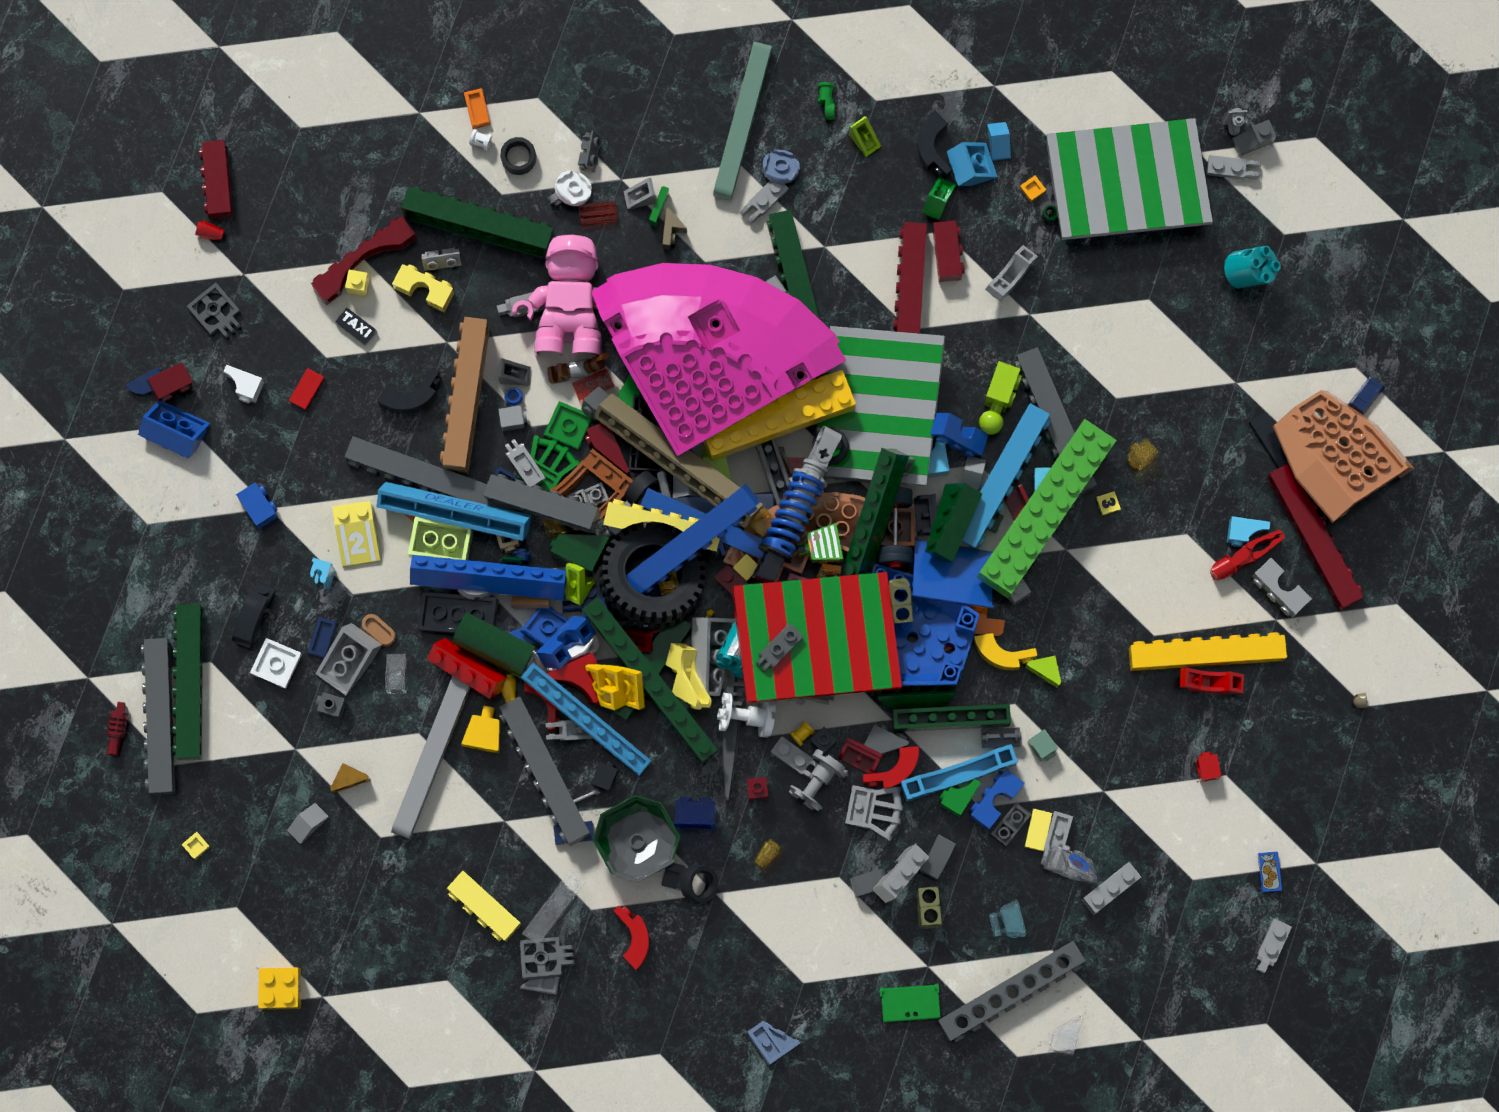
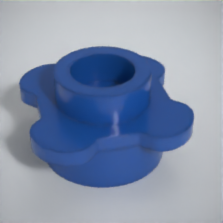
M516 549V551H513L512 556L522 558L523 562L527 563L532 553H528L526 549Z

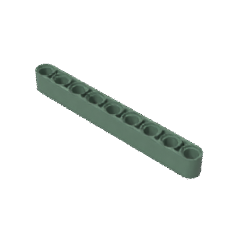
M755 41L753 43L713 191L714 197L732 200L770 60L771 45Z

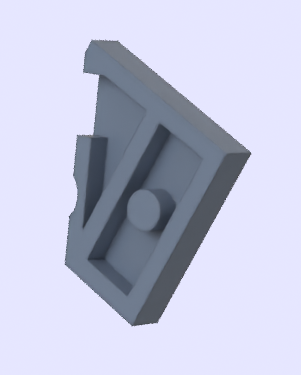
M764 1021L746 1033L768 1065L800 1044L799 1040L787 1036L781 1030L773 1028Z

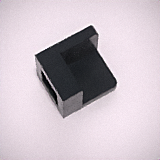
M673 863L666 867L662 886L680 891V879L686 866Z

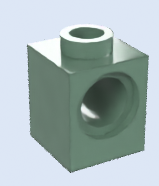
M1045 729L1027 742L1040 761L1043 759L1048 761L1056 755L1055 751H1057L1058 747Z

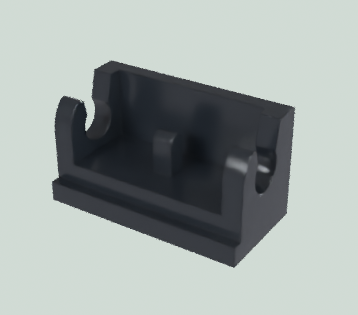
M936 494L916 496L917 498H914L917 537L930 536L937 513Z

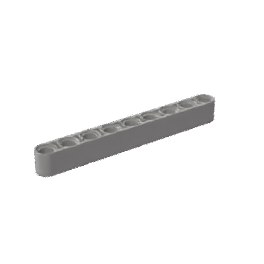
M454 676L451 678L392 826L391 833L407 839L412 837L471 689L470 686Z

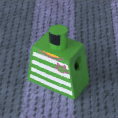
M836 523L807 533V543L797 544L798 556L810 554L812 563L843 562Z

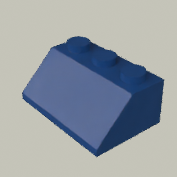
M160 400L142 417L138 435L189 459L197 451L210 423Z

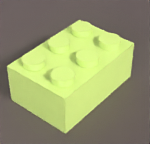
M415 517L408 555L411 559L412 555L468 560L474 530Z

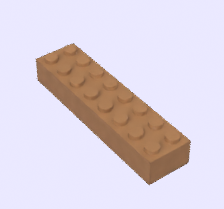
M464 317V322L460 323L459 334H461V341L458 340L456 351L458 352V359L454 361L456 377H452L451 381L453 396H449L448 407H450V414L446 415L445 425L447 426V433L443 435L445 450L441 451L440 454L441 466L444 469L467 476L469 474L490 333L487 319Z

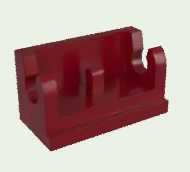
M847 738L838 759L861 771L873 774L883 754L851 738Z

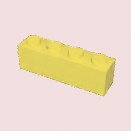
M464 871L447 887L450 891L448 895L455 902L460 900L464 904L462 908L467 913L477 915L479 917L477 922L484 928L489 926L493 930L491 934L499 942L502 939L506 942L522 925Z

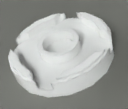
M563 172L555 182V193L560 200L568 205H583L591 196V183L588 178L579 172Z

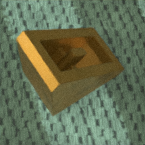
M342 763L330 788L333 793H337L371 780L367 774Z

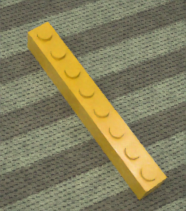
M1278 632L1268 633V636L1260 637V634H1250L1246 638H1241V635L1229 636V639L1214 636L1210 637V640H1202L1201 637H1197L1183 642V639H1173L1170 643H1164V640L1152 641L1153 644L1137 641L1133 642V645L1129 647L1131 671L1284 661L1287 658L1285 635H1279Z

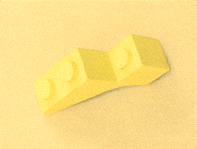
M671 643L665 665L672 668L674 673H677L672 692L675 696L679 697V701L691 704L690 707L694 709L710 708L711 698L696 672L695 660L697 650L686 643Z

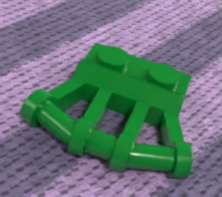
M534 435L530 456L546 478L545 481L537 486L550 493L551 488L556 487L564 476L579 465L580 461L574 458L568 447H562L558 444V441L554 439H541L539 436ZM537 447H548L540 460H535ZM554 450L559 455L549 468L544 463ZM565 457L570 465L559 473L555 472ZM518 474L517 479L523 481L521 476Z

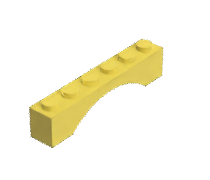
M614 499L613 502H608L603 525L624 529L636 523L654 521L685 531L699 519L689 517V520L681 519L682 515L671 512L670 516L662 514L663 510L655 508L647 511L643 510L644 506L632 504V507L625 506V501ZM716 536L711 540L713 544L706 549L717 551L720 538L718 539Z

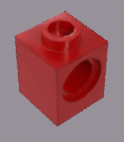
M1212 752L1200 753V757L1196 758L1199 781L1205 782L1220 779L1221 772L1218 755H1212Z

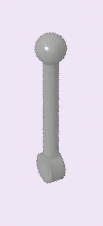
M595 788L592 792L573 801L577 803L593 795L597 796L600 794V789Z

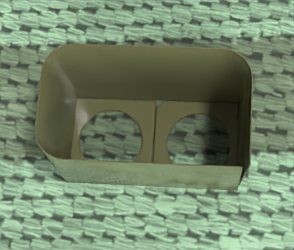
M905 578L889 580L891 607L893 606V622H913L909 581ZM904 589L907 591L908 597L904 602L896 601L894 598L896 590ZM904 607L909 610V616L896 617V611L899 608Z
M938 887L918 888L916 903L919 927L922 929L941 928L940 906H937L940 905ZM927 889L933 890L936 894V899L932 903H926L922 898L923 892ZM928 909H934L938 913V918L933 923L927 922L924 918V913Z

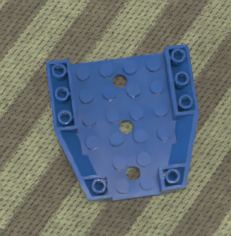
M874 564L872 573L887 572L888 581L905 578L909 581L911 593H913L912 574ZM898 589L894 593V598L898 602H904L908 597V593L904 589ZM911 596L913 622L894 623L902 686L957 685L974 639L980 614L966 604ZM904 607L896 611V617L910 615L909 610ZM910 634H915L918 640L911 643L907 640V637ZM947 645H951L955 648V651L948 654L944 651V648Z

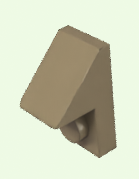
M666 208L663 250H671V244L675 245L676 233L687 234V228L670 208Z

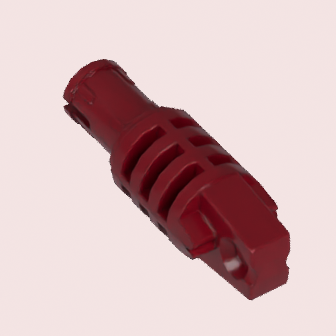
M117 702L116 711H111L107 732L109 737L107 755L119 756L121 739L125 737L129 715L124 713L125 702Z

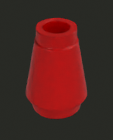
M205 220L203 222L198 221L195 235L201 239L222 240L224 229Z

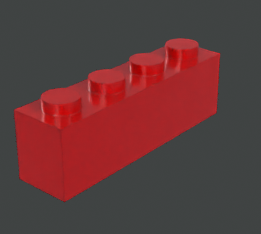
M446 638L433 644L427 658L431 663L489 699L501 693L507 679L506 675L464 649L452 644Z

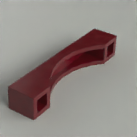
M402 216L390 221L388 227L375 232L373 238L369 241H363L357 250L348 252L342 261L338 264H332L327 272L323 275L319 274L313 279L311 285L326 306L342 295L349 270H354L363 260L374 254L388 250H402L417 239L415 232Z

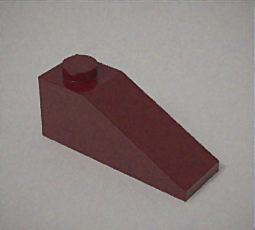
M603 423L586 429L588 435L585 436L588 446H593L596 452L629 477L630 471L612 430Z

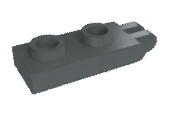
M789 623L759 654L761 658L756 664L759 666L765 661L766 664L762 667L764 671L769 667L774 668L804 636Z

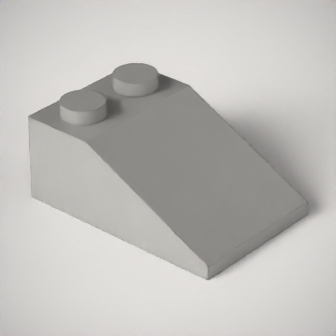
M352 623L343 626L315 674L344 695H348L372 663L382 644Z

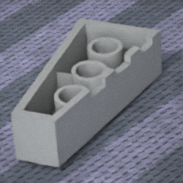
M692 617L691 647L697 650L695 660L696 672L709 696H720L725 671L716 665V656L735 619Z

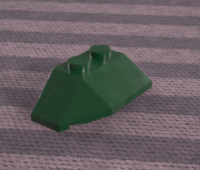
M955 685L902 686L901 689L877 691L878 700L892 709L940 707L955 697L956 692Z

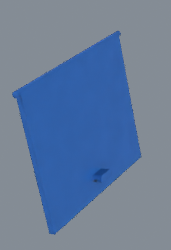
M915 540L913 593H911V596L994 608L992 605V587L977 578L978 573L993 553L992 551L959 547L953 562H942L925 552L927 541Z

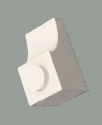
M226 365L224 373L236 383L237 389L235 392L239 400L245 403H250V401L256 403L264 384L263 379Z

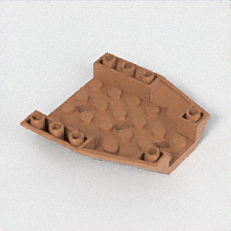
M1320 390L1304 400L1273 426L1296 480L1332 523L1344 516L1353 505L1398 476L1402 478L1415 469L1377 424L1328 391ZM1315 412H1320L1323 418L1317 417ZM1339 440L1345 441L1347 443V447L1342 446L1339 443ZM1364 469L1369 470L1372 476L1365 474Z

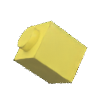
M349 270L345 286L347 293L366 297L370 280L368 273Z

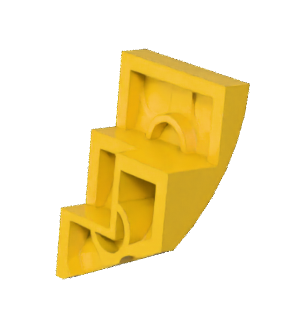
M589 664L585 666L586 671H590L594 680L592 686L597 693L601 706L614 711L625 705L638 710L645 707L641 671L612 665Z

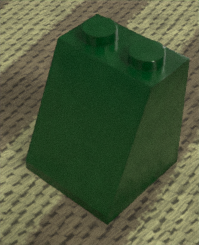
M559 534L557 539L553 538L549 548L551 549L552 559L565 565L571 562L585 568V575L594 578L603 561L607 547H610V539L608 536Z

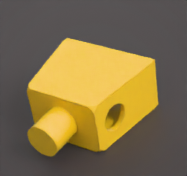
M483 706L481 716L472 715L462 741L463 747L494 753L500 752L501 724L500 720L493 719L495 708Z

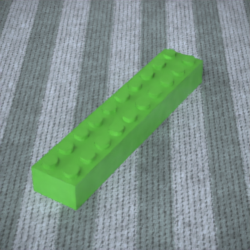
M1084 419L980 570L977 578L1009 599L1117 440Z

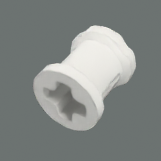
M474 129L469 145H476L488 151L492 135H485Z

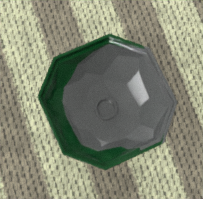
M637 795L601 813L593 837V842L611 875L637 883L673 864L680 841V835L662 802Z

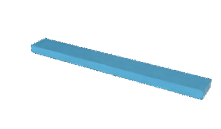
M532 663L520 677L638 776L650 764L651 760L535 663Z

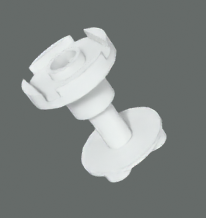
M723 693L722 709H718L717 720H720L719 731H726L730 719L746 721V725L758 727L759 737H770L775 718H772V712H776L775 701L763 702L761 708L749 706L748 709L732 707L731 693Z

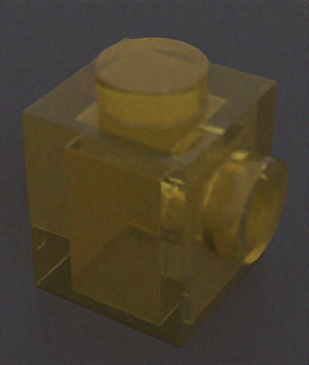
M1146 438L1140 444L1136 442L1129 448L1128 462L1133 468L1137 467L1140 471L1157 457L1159 451Z

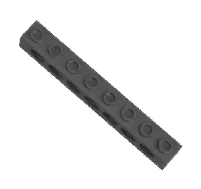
M1072 941L937 1022L948 1041L954 1040L956 1043L965 1038V1032L971 1030L973 1033L980 1029L982 1022L988 1020L990 1023L997 1019L999 1012L1005 1010L1007 1013L1016 1007L1014 1003L1019 1000L1024 1003L1033 997L1031 993L1036 990L1041 993L1050 987L1048 983L1053 980L1056 983L1066 978L1065 973L1072 970L1074 973L1083 968L1082 963L1085 962V959L1075 942ZM1059 958H1065L1068 961L1067 968L1059 967ZM1042 968H1048L1051 971L1050 978H1044L1041 975ZM1025 978H1032L1034 980L1033 988H1027L1024 985ZM1009 988L1017 990L1018 995L1016 998L1008 996L1007 990ZM992 998L1000 1000L1001 1006L999 1008L991 1006L990 1000ZM975 1008L983 1009L984 1016L982 1018L974 1016L973 1011ZM958 1018L966 1019L967 1026L965 1028L957 1026L956 1021Z

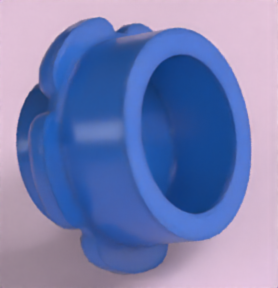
M510 388L504 395V399L510 406H516L523 401L522 392L519 389Z

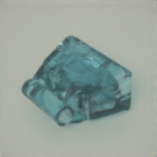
M1018 900L1005 904L998 913L989 914L994 937L1001 936L1002 934H1006L1007 937L1011 938L1026 937V929ZM1002 917L1003 924L1005 927L1001 930L998 922V918Z

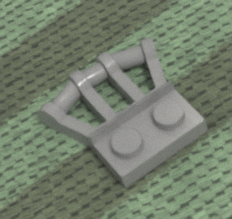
M853 785L845 824L871 829L890 842L893 838L892 834L898 825H901L900 814L904 809L900 796L901 787L875 790ZM892 794L894 804L878 801L876 796ZM874 806L892 809V817L874 814ZM874 819L889 822L890 825L884 832L872 824L871 821Z

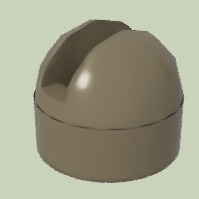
M1359 693L1354 696L1353 703L1357 708H1367L1366 693Z

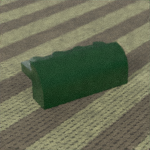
M468 612L462 618L452 640V644L519 678L527 670L528 663L535 652V646Z

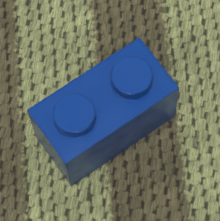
M255 482L237 493L236 496L257 528L261 529L278 518L275 513L278 509L273 501L268 502L265 498L268 494L263 486L258 487Z

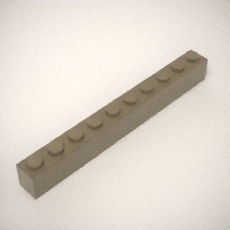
M611 394L599 404L594 416L597 420L715 507L740 489L738 485L690 450L677 456L663 430L614 394ZM761 502L756 505L757 510L750 516L745 514L741 517L743 521L739 524L746 529L758 517L763 507Z

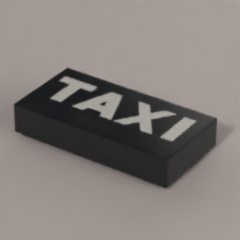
M348 308L335 321L338 326L363 345H366L377 332L374 327Z

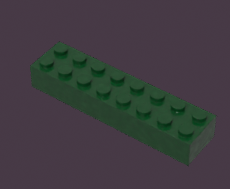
M408 187L401 207L405 219L546 259L548 246L552 239L555 238L551 225L540 222V224L534 223L533 220L522 217V219L516 218L515 215L509 212L502 214L491 207L481 208L473 202L463 203L455 197H442L443 195L438 192L428 193L420 187Z

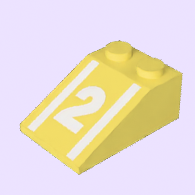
M371 501L333 506L342 567L381 561Z

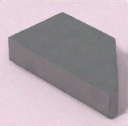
M664 471L658 472L657 476L661 493L673 498V488L667 482L666 473Z
M560 977L532 979L522 984L520 989L557 995Z

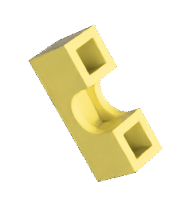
M402 264L392 283L395 290L410 297L418 287L429 289V295L426 298L427 305L444 313L454 295V289L450 283L443 280L439 282L435 280L433 275L426 272L422 274L412 265L405 266Z

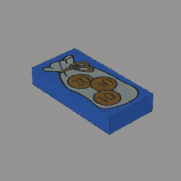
M1278 852L1258 853L1262 893L1282 891Z

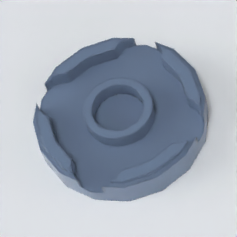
M774 150L773 153H768L763 160L762 171L765 177L774 183H790L799 174V161H797L795 155L786 150Z

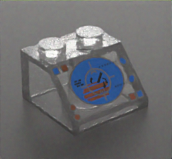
M1059 844L1058 847L1050 846L1044 869L1074 881L1097 883L1092 859L1085 857V853L1077 850L1072 852L1069 846Z

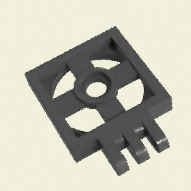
M216 282L187 305V308L211 336L219 330L227 339L229 337V334L225 331L227 328L233 334L235 330L231 327L232 324L237 329L241 327L234 318L240 313V310ZM219 294L222 297L217 301H212L208 295ZM202 301L206 305V310L199 315L198 305ZM228 302L230 304V313L225 317L221 312V307ZM212 305L217 307L215 312L210 311ZM210 316H215L219 322L216 325L206 324L205 320Z
M559 937L520 940L522 979L562 977L561 967L575 965L574 960H567L574 958V953H566L573 951L574 946H560ZM544 944L552 946L556 952L547 953L544 951ZM536 945V952L533 955H525L530 947ZM543 955L545 959L540 962L537 960V957ZM549 961H557L556 967L552 971L546 972L545 964ZM535 963L538 973H531L526 968V964Z

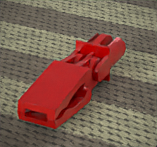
M1279 529L1250 541L1231 558L1227 554L1224 558L1213 564L1210 570L1211 577L1217 581L1226 579L1236 574L1237 568L1258 561L1285 539L1284 533ZM1271 542L1264 550L1252 552L1255 546Z

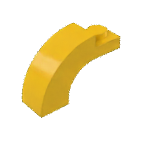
M993 633L975 636L973 639L975 648L980 656L990 665L1002 670H1019V662L1027 664L1028 661H1032L1037 657L1036 648L1018 652L1003 650L996 643Z

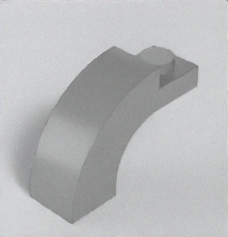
M1023 245L1014 253L1005 268L988 284L985 290L999 301L1006 298L1024 277L1038 256Z

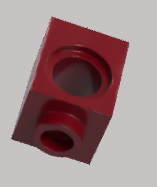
M766 777L747 779L749 801L768 799Z

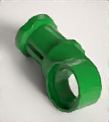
M830 82L818 83L820 92L817 103L825 105V120H834L835 103L834 99H832V89H834L835 85Z

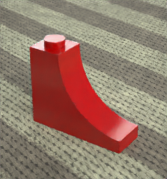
M588 653L565 663L560 669H552L545 672L554 680L563 681L575 686L582 692L589 704H600L597 693L592 686V683H594L590 671L585 669V666L589 664H597L593 653Z

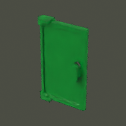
M939 984L896 988L881 987L879 993L882 999L883 1023L940 1019Z

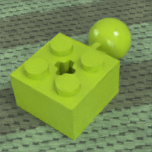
M1000 361L996 367L984 402V406L990 407V410L984 412L979 419L981 430L989 435L997 434L1002 429L1004 421L1001 411L1006 412L1007 407L1011 408L1016 394L1013 390L1017 391L1022 375H1019L1020 368Z

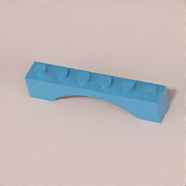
M1012 744L962 763L903 780L900 786L907 803L972 781L974 778L977 779L1016 766L1018 761Z

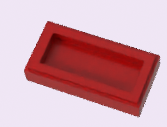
M307 368L289 402L306 411L324 381V376Z

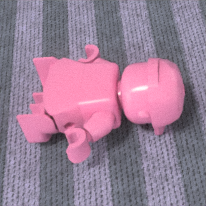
M557 236L552 239L548 246L545 263L549 276L555 281L549 282L548 286L536 288L528 297V302L524 300L516 302L512 308L513 316L518 315L519 309L526 308L529 310L527 317L531 321L534 315L533 309H538L546 303L538 330L536 331L535 357H539L540 351L558 352L560 355H563V342L573 343V356H576V353H595L601 355L602 334L599 331L594 314V305L596 306V303L591 293L597 287H592L591 283H588L594 277L595 270L598 268L596 247L593 241L585 236Z

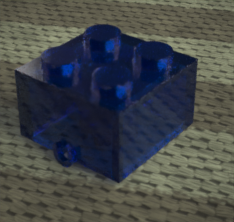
M680 797V800H676L674 826L687 829H716L715 801H711V798H699V801H692L691 797Z

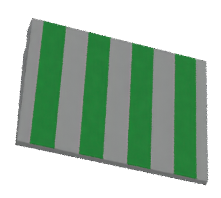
M1195 118L1047 134L1048 163L1062 240L1210 225L1213 223Z
M830 326V330L836 334L840 341L837 345L846 361L824 373V376L843 370L856 407L851 412L818 423L817 432L823 426L834 427L841 430L849 442L847 457L836 465H828L829 471L824 478H833L841 481L871 482L881 448H894L916 459L908 476H903L900 484L928 486L934 437L930 433L937 412L946 337ZM841 441L836 447L832 457L838 455L841 451Z

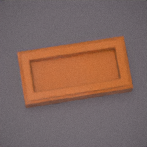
M482 88L464 92L472 129L491 125Z

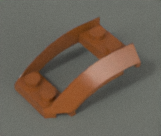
M592 448L584 461L582 460L561 483L554 488L552 487L550 491L559 492L562 494V497H565L591 472L615 491L599 508L601 512L599 522L606 515L608 502H613L614 499L622 500L633 480Z

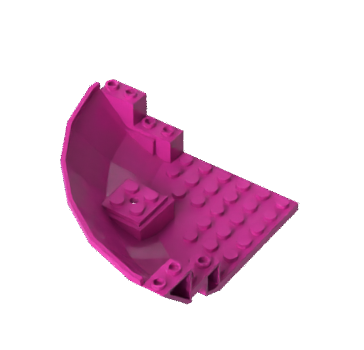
M661 263L615 274L606 279V283L591 291L600 316L613 337L612 341L677 456L846 361L837 345L840 341L836 334L799 299L751 275L713 265ZM714 320L719 321V327H713L712 323ZM616 322L621 323L622 326L620 329H616ZM800 371L804 373L802 379H799L797 376Z

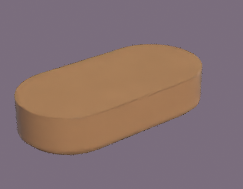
M369 614L363 618L362 628L364 631L381 643L382 646L388 647L395 642V632L378 616Z

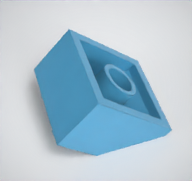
M962 142L947 151L949 163L952 166L958 186H972L998 177L986 143Z

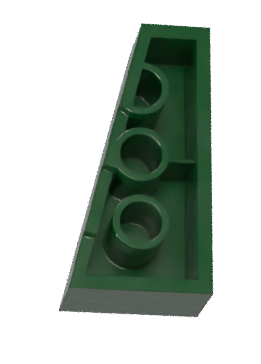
M966 483L945 484L927 542L926 553L942 562L954 561L981 499V492Z

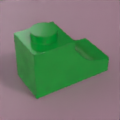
M939 177L927 198L922 213L940 220L956 184Z
M974 778L966 787L960 789L950 787L949 790L945 789L939 798L942 800L940 806L960 818L981 782Z

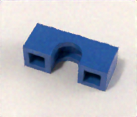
M936 413L930 434L936 437L938 442L949 444L951 449L962 451L963 455L973 458L974 455L982 456L988 434L976 427H962L961 430L962 419L951 413Z
M572 616L536 653L544 667L560 669L571 658L568 649L574 645H584L596 632L588 618Z
M1007 769L1004 772L999 771L993 779L996 782L993 787L990 788L988 786L982 793L983 800L980 803L976 801L970 809L972 812L970 818L987 831H989L1001 815L994 808L993 799L996 796L1003 795L1012 801L1025 784Z

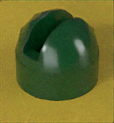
M1048 205L1042 211V217L1046 221H1053L1058 216L1057 208L1053 205Z

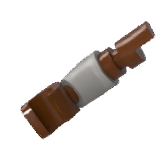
M603 353L591 359L585 358L569 363V366H567V363H557V366L547 368L549 381L551 384L568 381L569 376L571 378L591 376L594 372L605 367V360L610 355Z

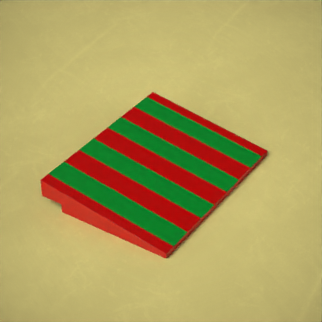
M887 572L733 586L734 616L747 703L902 688ZM790 623L804 637L774 668L769 667L766 671L762 670L766 662L763 661L759 666L756 664L761 658L759 654Z

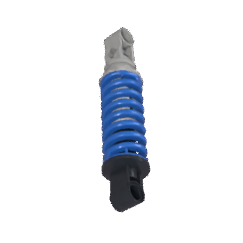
M823 426L808 459H804L802 468L794 469L792 482L787 486L789 491L783 494L784 500L779 503L780 509L775 512L776 518L771 520V527L766 531L768 537H764L761 544L758 545V549L763 552V556L754 570L752 576L754 579L762 583L775 582L782 563L792 562L791 554L797 548L790 541L800 542L801 538L795 532H805V528L801 524L809 523V519L805 515H812L814 511L810 508V505L816 506L818 504L814 496L820 497L822 495L821 491L827 487V482L823 478L829 471L827 466L842 437L836 431Z

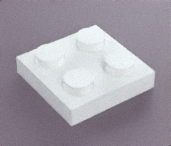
M266 638L250 674L286 689L302 653Z

